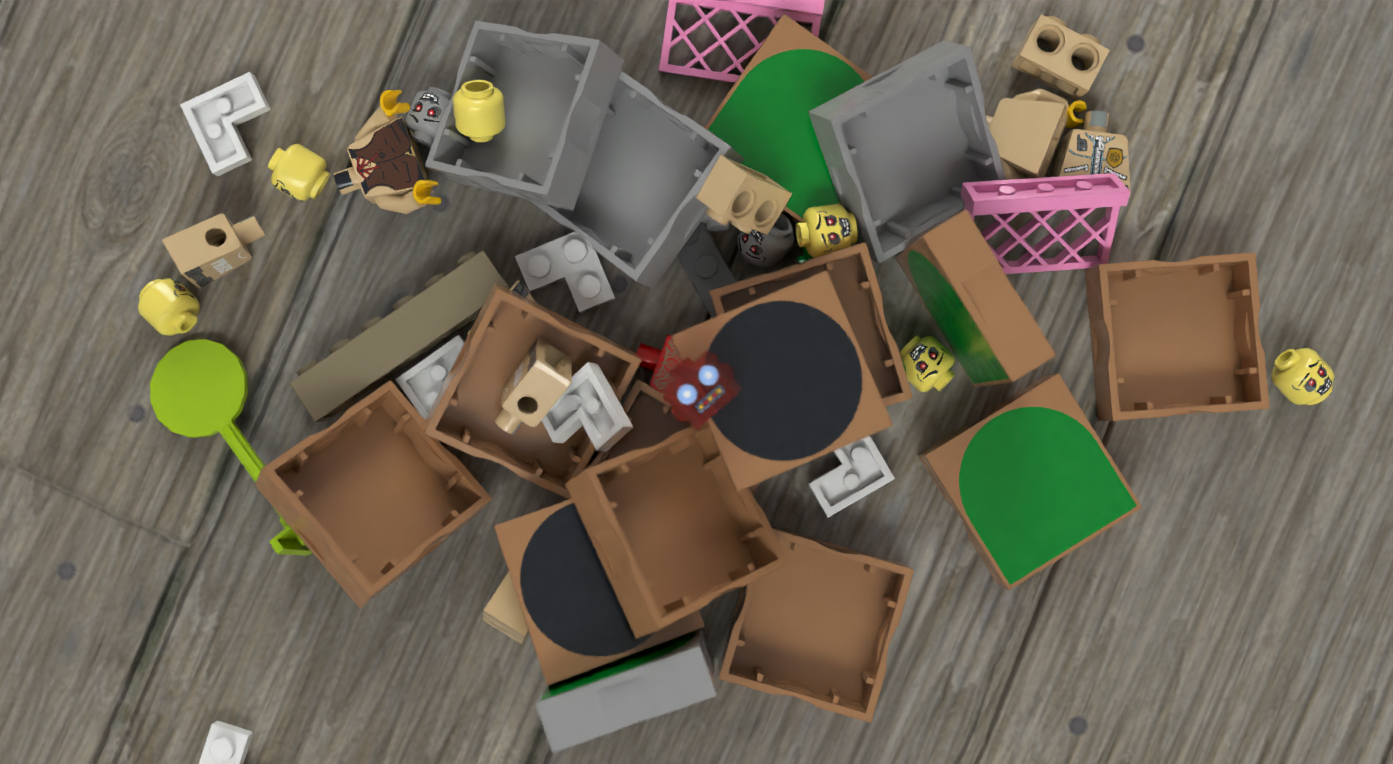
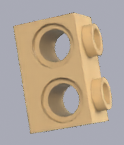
M1041 14L1031 25L1010 66L1078 100L1089 91L1110 50L1103 47L1096 37L1089 34H1079L1067 28V24L1063 20L1054 16L1046 17ZM1037 39L1047 41L1051 46V52L1042 51L1037 45ZM1071 57L1080 58L1085 65V70L1076 69L1071 62Z
M720 155L696 198L709 207L706 214L723 225H727L730 222L734 227L747 234H750L752 229L768 235L792 193L768 176Z

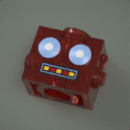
M707 350L695 362L687 357L669 373L674 380L662 390V393L664 394V401L671 404L673 408L672 413L679 421L683 420L685 422L687 420L697 430L738 394L742 388L733 379L735 372L727 363L725 365L717 360V356Z

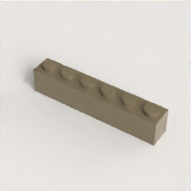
M483 250L478 254L476 251L467 253L456 262L458 267L447 275L444 272L439 273L429 279L424 284L427 289L415 297L410 294L397 301L392 306L395 311L382 319L378 316L365 323L361 327L363 333L350 341L349 338H345L337 342L329 349L331 355L319 363L317 360H313L302 366L296 372L299 377L289 384L314 421H329L476 320L494 283L510 289L511 286L491 257Z

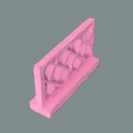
M669 0L659 72L735 83L740 75L728 73L737 67L742 74L744 69L740 64L755 54L765 41L763 40L761 43H758L747 27L749 23L757 17H765L775 27L777 24L776 19L779 20L785 14L797 23L812 25L811 33L818 37L825 0ZM677 4L693 6L701 17L698 22L684 32L675 21ZM700 8L713 10L705 15ZM720 11L731 12L739 25L721 38L709 19ZM738 13L751 16L743 21ZM705 23L717 39V42L699 54L687 36ZM675 27L680 35L672 41L673 28ZM743 29L755 47L737 60L725 44V41ZM682 40L685 41L696 56L685 66L668 64L670 49ZM721 45L733 64L722 72L711 71L703 58ZM700 62L705 70L691 67Z
M1115 173L962 182L960 197L964 202V210L968 211L973 221L975 215H992L996 219L981 232L986 242L1003 227L1012 234L996 250L988 242L987 244L999 261L1004 273L1014 274L1087 269L1098 264H1108L1120 206H1127L1130 191ZM1107 207L1105 216L1093 226L1084 219L1094 209ZM1058 210H1069L1072 215L1055 229L1046 221ZM1030 212L1034 218L1018 231L1008 223L1019 213ZM1080 222L1087 231L1073 243L1069 244L1062 236ZM1042 224L1050 233L1032 247L1025 238ZM1094 238L1099 241L1097 255L1080 256L1077 253ZM1057 240L1065 247L1054 258L1044 259L1040 255ZM1019 243L1028 250L1017 261H1007L1003 258L1004 255Z

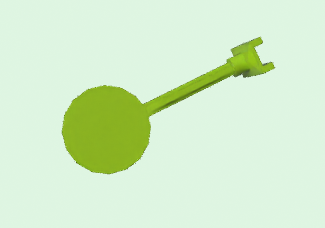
M207 339L185 341L170 349L156 365L150 381V403L157 419L171 432L189 438L210 437L220 432L256 483L259 473L265 467V464L235 424V419L242 412L248 396V375L241 359L226 345ZM277 512L280 516L279 522L284 527V530L269 541L276 553L282 555H311V550Z

